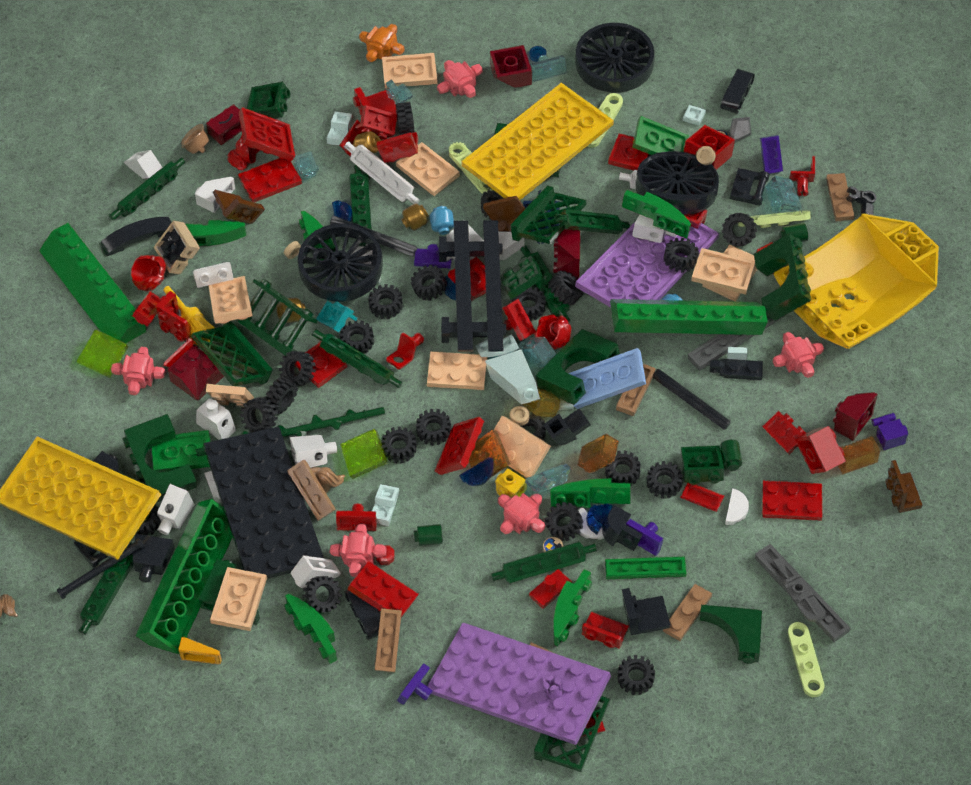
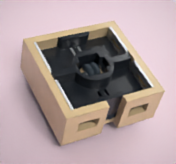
M173 221L155 244L154 249L164 259L169 273L181 274L188 265V259H192L200 247L184 222Z

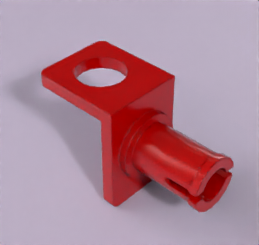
M812 156L811 171H790L789 181H797L798 196H801L802 190L803 196H807L808 182H814L815 156Z
M401 333L398 349L389 355L386 361L397 369H402L414 359L415 349L424 343V337L420 333H415L412 337ZM399 357L403 359V362L398 363L393 359Z

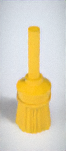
M166 286L163 289L166 294L169 291L175 293L170 286ZM176 295L178 309L181 311L180 317L187 320L190 335L193 332L215 328L205 319L197 307H186ZM201 338L204 341L210 342V340L206 338Z

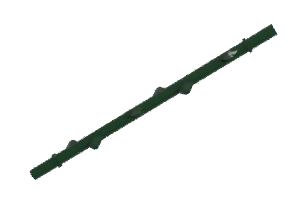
M380 407L366 411L363 410L358 413L348 409L344 416L322 420L317 415H313L312 421L309 424L287 429L282 425L277 427L280 428L283 437L296 435L297 437L306 436V433L326 427L339 430L341 424L384 415L385 409ZM204 447L195 449L197 457L206 455Z

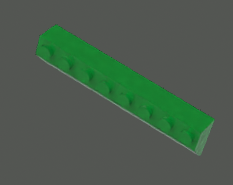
M66 223L54 229L39 252L112 348L115 350L146 332L145 325L138 323L132 316L136 310L71 225Z
M610 300L614 332L762 335L768 322L765 306L758 302Z
M212 498L197 503L135 635L149 646L179 654L181 638H187L199 612V597L216 560L223 559L232 540L224 509Z

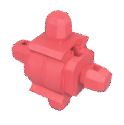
M451 60L444 63V81L438 84V92L444 94L450 91L453 96L459 94L461 96L466 95L469 98L476 95V77L483 72L480 64H475L470 68L465 61L462 64L460 62L454 63Z
M790 332L784 333V345L781 354L773 358V364L775 367L785 366L789 373L794 370L796 373L802 372L807 378L814 375L813 364L815 357L824 351L822 343L812 344L808 337L805 339L801 337L795 338Z
M140 347L137 353L131 354V357L126 355L123 364L114 363L111 367L113 374L123 375V381L127 384L130 395H137L140 388H145L146 385L151 387L154 377L155 379H162L166 374L163 367H154V361L149 356L147 347Z
M523 493L521 497L515 495L511 499V497L502 494L498 498V504L504 509V522L500 527L501 532L509 534L514 530L520 534L523 530L528 532L532 529L537 533H541L545 529L544 522L539 519V505L542 503V496L535 493L528 497Z
M358 524L355 532H351L349 536L344 535L342 545L339 543L330 546V554L342 557L344 564L349 567L352 577H356L368 561L374 564L375 556L383 557L386 556L387 552L385 545L376 544L375 546L373 537L367 534V528L364 524Z

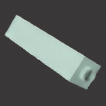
M522 349L485 361L490 378L521 405L540 399L536 382Z

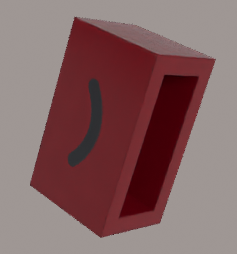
M234 104L206 123L208 134L221 146L242 132L239 118L240 109Z

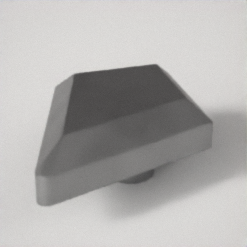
M750 117L732 119L729 137L735 139V143L751 135Z

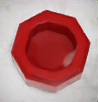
M385 545L387 549L386 556L376 557V561L381 565H390L395 559V550L390 545Z

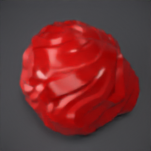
M141 255L135 259L131 268V278L139 290L152 291L163 282L166 271L164 259L161 256Z
M548 315L539 319V325L535 331V339L539 345L549 350L562 348L570 341L571 325L565 317L560 316L558 318L555 315Z

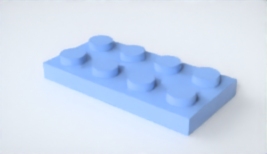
M638 348L569 373L582 379L586 394L574 405L577 409L646 384L641 351Z

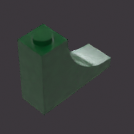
M216 560L199 597L202 609L213 612L227 567L237 569L236 564L229 560ZM258 609L253 621L255 625L258 624L260 619Z
M701 604L699 621L709 622L723 629L733 640L739 661L747 664L759 662L762 610Z

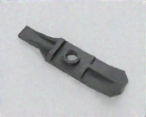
M782 556L774 559L773 563L782 574V585L803 616L810 622H817L825 618L826 610L817 601L801 575L793 571ZM799 586L802 588V590L797 591L795 587Z

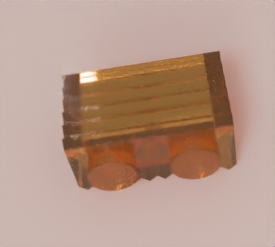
M604 434L582 446L581 453H579L578 466L586 472L593 473L614 462L619 441L608 434Z
M870 436V438L859 440V442L856 441L855 443L852 442V444L845 445V447L842 446L846 462L838 465L842 474H846L877 463L880 449L874 438Z

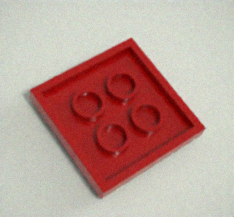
M242 107L239 111L244 145L261 150L266 154L278 156L283 160L293 161L295 151L290 124Z

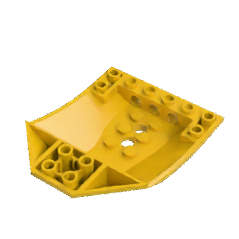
M861 214L858 219L832 239L804 256L805 268L808 273V284L811 288V301L795 309L794 312L818 336L846 349H850L898 320L936 289L939 246L914 222ZM789 266L774 273V277L780 286L788 276ZM850 294L854 297V300L846 299L844 295ZM831 304H836L839 306V308L832 307Z

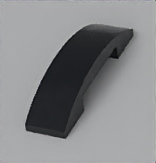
M153 217L131 223L108 235L101 241V245L106 256L124 251V246L156 234L158 238L161 237L170 226L171 220L169 217Z

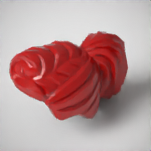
M241 135V138L236 142V149L228 153L227 160L233 167L244 171L247 168V163H255L256 154L260 150L244 145Z

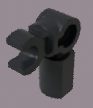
M850 186L847 192L851 194L846 197V200L850 202L857 201L861 205L860 216L861 214L873 215L874 205L872 204L876 201L875 193L869 190L866 192L858 191L857 188Z

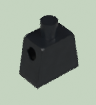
M136 534L135 542L137 538H140L145 548H140L133 553L134 569L140 572V581L150 582L152 574L163 575L175 550L173 539Z

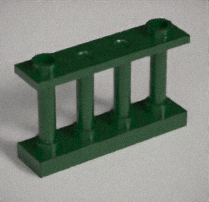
M254 279L252 282L259 286V289L250 302L252 313L265 292L272 295L273 298L260 320H253L252 315L247 319H236V321L287 356L286 353L296 351L293 348V344L306 322L317 323L318 320L313 317V312L306 308H300L271 287L272 283L269 281ZM280 301L287 308L275 328L269 331L266 329L265 324ZM294 311L301 318L288 339L282 341L279 334Z

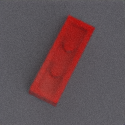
M150 291L132 316L138 323L148 327L157 315L156 305L161 298Z

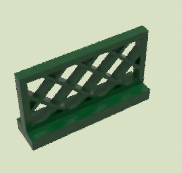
M547 185L510 225L512 240L519 242L522 238L551 244L565 229V225L563 222H556V219L548 220L547 218L561 214L565 209L581 211L587 205L586 200L554 192V187ZM566 206L564 209L557 210V208ZM560 223L558 226L551 227V225ZM546 226L548 227V228L542 229V230H539V229H538V228H542V227H546ZM551 233L549 237L542 236Z
M231 321L224 323L221 327L192 333L191 338L232 386L236 387L257 381L263 385L268 382L273 369ZM201 338H206L210 340V342L204 341ZM212 341L222 344V347L213 344ZM210 349L220 352V355L213 353ZM223 354H226V355L232 356L233 359L227 358V357L222 356V355H223ZM221 362L230 364L231 367L225 366ZM233 366L244 369V371L234 369ZM232 374L242 378L236 380Z
M600 697L598 702L604 704L601 709L593 711L591 715L595 721V726L588 729L585 727L581 736L586 735L588 739L587 744L581 747L576 744V749L565 752L562 744L567 743L566 741L541 733L534 749V759L541 762L546 760L582 772L610 703V698ZM559 746L562 752L557 757L548 755L550 749ZM579 753L581 761L578 765L570 762L568 757Z

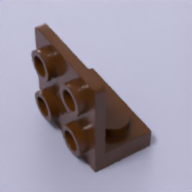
M216 189L213 191L215 200L227 219L253 224L265 210L262 204L243 200L239 195Z
M517 196L483 204V208L491 220H498L499 232H511L510 225L525 210Z
M896 460L891 461L890 468H888V478L885 480L887 489L892 492L891 500L893 506H897L899 513L921 509L922 502L911 472L901 474Z

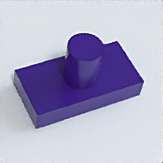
M779 135L761 137L760 145L764 171L769 174L783 171Z
M430 244L427 249L417 248L414 266L423 267L426 265L429 267V265H432L433 267L451 269L452 258L447 262H439V250L436 244Z
M629 519L626 525L643 534L638 546L657 556L664 539L656 534L658 531L657 525L649 522L644 527Z
M424 663L397 699L399 703L404 705L413 692L425 701L428 699L433 690L421 681L428 673L429 666Z

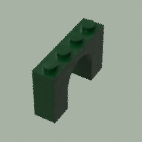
M790 233L754 254L756 269L766 276L789 266V273L785 282L778 289L761 298L762 305L765 306L766 315L774 321L811 301V288L808 284V273L805 268V257L802 252L803 245L799 238H795Z
M581 329L535 375L538 389L575 405L586 394L582 379L565 371L571 365L578 362L589 361L598 363L619 355L618 344Z
M168 414L124 430L125 437L122 440L125 448H130L132 454L129 457L132 465H137L139 471H136L139 482H144L145 485L161 493L157 502L163 500L170 484L186 491L197 488L196 479L189 464L169 472H157L151 469L145 462L146 454L153 446L176 438L175 430Z

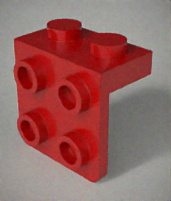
M361 87L354 89L355 97L352 98L355 107H358L361 116L363 106L365 105L396 114V104L389 91L384 90L366 97Z
M410 132L378 141L377 148L383 162H394L400 158L412 157L418 154L417 132Z
M169 291L165 296L161 297L156 305L159 327L165 333L170 332L178 341L186 342L191 337L187 320L179 316L176 294Z

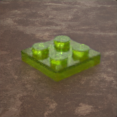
M95 329L76 362L110 378L113 374L111 371L112 364L121 361L129 346Z
M375 428L340 444L349 476L352 479L387 464L380 437Z

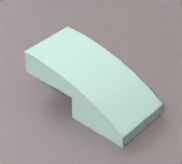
M334 113L331 120V129L327 136V144L340 145L350 129L352 114Z
M512 334L503 339V352H488V339L476 345L481 357L500 356L519 349Z
M380 484L372 510L376 511L377 524L389 526L397 502L399 488Z

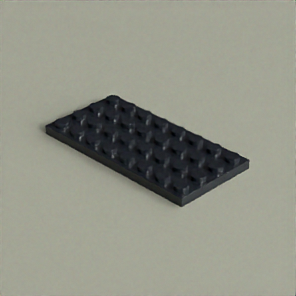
M279 427L204 443L203 447L243 570L265 574L268 579L291 573L303 556L324 558L304 498L287 471L293 466Z

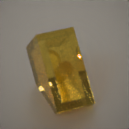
M537 388L540 399L522 404L536 416L553 418L560 408L561 400L551 392Z

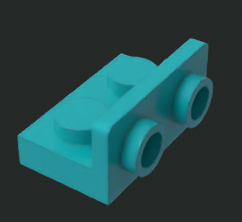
M327 301L316 319L325 326L339 332L345 326L348 318L357 321L358 318L353 315L354 311L350 308L343 306L339 302L333 304Z

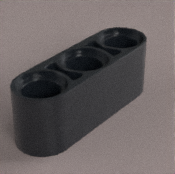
M737 69L723 96L720 108L738 114V109H741L745 100L744 97L747 96L751 88L750 84H753L755 74Z
M349 590L344 591L347 601L351 603L349 605L355 617L359 618L357 621L363 633L367 634L365 636L366 639L369 640L377 637L380 622L378 609Z

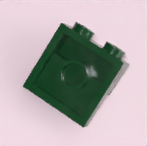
M283 81L251 87L247 109L273 119L282 118L284 112L288 110L286 101L291 97L290 90Z
M532 256L522 258L516 266L507 268L501 275V281L506 287L507 295L511 300L542 280L540 267Z
M720 445L681 447L684 483L696 485L700 482L716 484L719 481H724V465Z

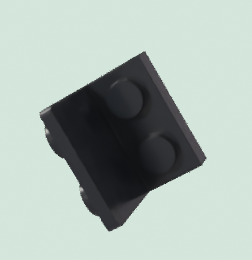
M630 588L622 589L623 606L630 635L664 630L671 627L663 596L636 600V596L631 595Z

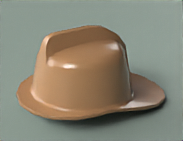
M203 124L193 127L182 139V148H185L192 154L198 151L205 152V146L209 138L204 131Z

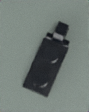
M711 360L709 371L719 373L724 378L762 380L763 361Z

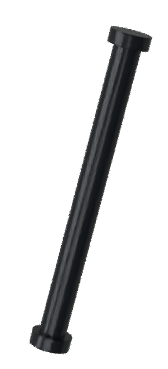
M137 538L135 543L125 548L118 560L113 557L109 558L62 589L59 587L56 589L62 599H65L67 594L138 549H144L145 545L140 538Z

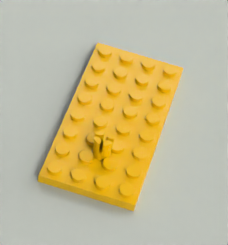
M560 83L462 160V167L503 198L517 196L521 200L612 127L614 120L563 83Z
M37 436L1 487L0 505L118 560L161 496V493L154 488Z

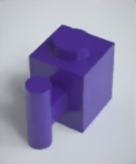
M894 413L871 419L872 425L878 426L876 436L883 450L906 443L908 436L907 427L902 425L900 419L896 420Z

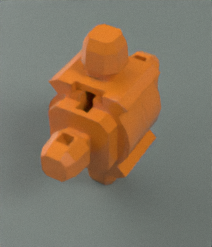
M390 24L386 28L383 26L377 28L375 26L371 32L362 31L359 34V39L366 43L367 61L373 62L377 58L382 59V57H390L393 54H403L405 49L402 44L397 42L396 25Z

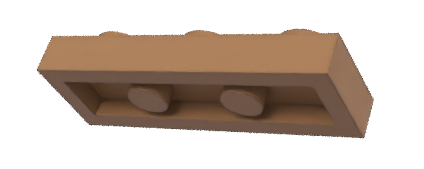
M845 173L828 174L826 180L835 221L854 220L852 204L846 200L849 193L847 192L848 186Z
M643 364L646 384L623 392L616 405L617 411L631 416L635 415L651 383L656 368Z
M306 460L300 461L287 470L318 521L336 510Z
M694 584L669 619L671 627L664 629L663 632L681 641L699 616L701 604L706 605L711 599L712 593Z
M381 609L375 671L395 673L402 613L400 610Z

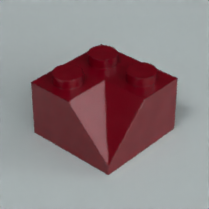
M524 45L490 51V67L495 79L514 88L532 85V69Z
M564 229L554 240V258H557V262H554L553 273L566 271L567 274L570 273L572 277H575V280L579 279V230Z
M195 345L168 368L170 382L197 401L207 393V384L216 385L224 377L207 355Z
M875 392L857 393L847 396L843 402L840 401L835 408L837 413L833 419L835 423L833 430L854 441L873 416L878 394Z

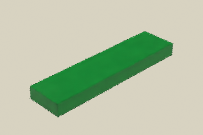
M685 556L605 559L606 579L686 577L687 574Z

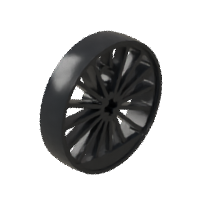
M624 23L601 24L585 32L577 43L575 65L579 76L591 87L604 92L620 93L633 90L648 80L654 68L655 52L650 38L643 31L632 25ZM613 36L612 47H610L605 37ZM616 36L624 37L619 47L616 46ZM601 39L605 48L599 45L595 40ZM587 45H591V46L594 47L596 50L587 48L586 46H587ZM646 53H647L648 56H649V57H638L639 55L646 54ZM637 63H647V65L644 66ZM616 68L622 77L621 79H616ZM612 69H614V79L608 78ZM605 70H607L603 77L599 76Z
M679 151L660 152L647 157L640 163L635 180L636 193L644 196L646 192H649L674 206L683 215L695 214L706 210L716 200L719 176L712 164L702 165L694 154Z
M331 224L319 228L304 240L298 253V270L305 287L317 297L335 302L350 301L364 296L376 286L383 270V256L378 241L367 230L352 224ZM335 237H345L342 250H338ZM332 238L335 252L328 247L324 240ZM348 239H357L354 242V244L350 247V249L346 252ZM361 242L367 244L365 247L354 252ZM320 244L323 248L316 249L313 247ZM372 250V255L362 256ZM308 253L313 254V258L306 256L308 255ZM305 263L315 265L313 267L304 268ZM360 270L369 271V274H366ZM320 272V273H318L317 275L313 276L312 278L308 275V274ZM340 274H342L345 287H338ZM345 274L351 279L354 285L348 286ZM336 275L334 286H327ZM354 275L361 277L364 280L359 282ZM327 276L322 284L317 282Z

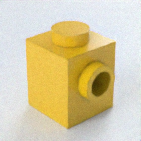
M510 469L500 473L495 480L496 491L499 496L504 494L512 499L515 495L521 497L527 490V480Z

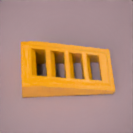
M181 638L179 646L181 660L221 664L220 651L191 639Z

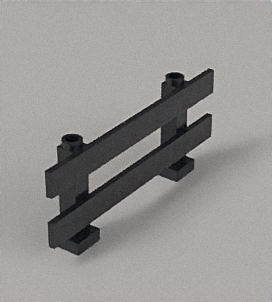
M483 220L484 241H469L468 221H453L454 242H447V236H439V262H447V257H455L457 322H449V317L441 318V343H449V338H457L458 352H473V338L488 337V352H503V335H506V324H502L499 255L503 253L502 243H499L498 220ZM470 257H484L487 322H472Z

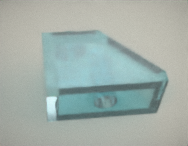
M545 337L526 338L518 344L519 349L515 350L522 349L526 361L535 367H544L556 355Z

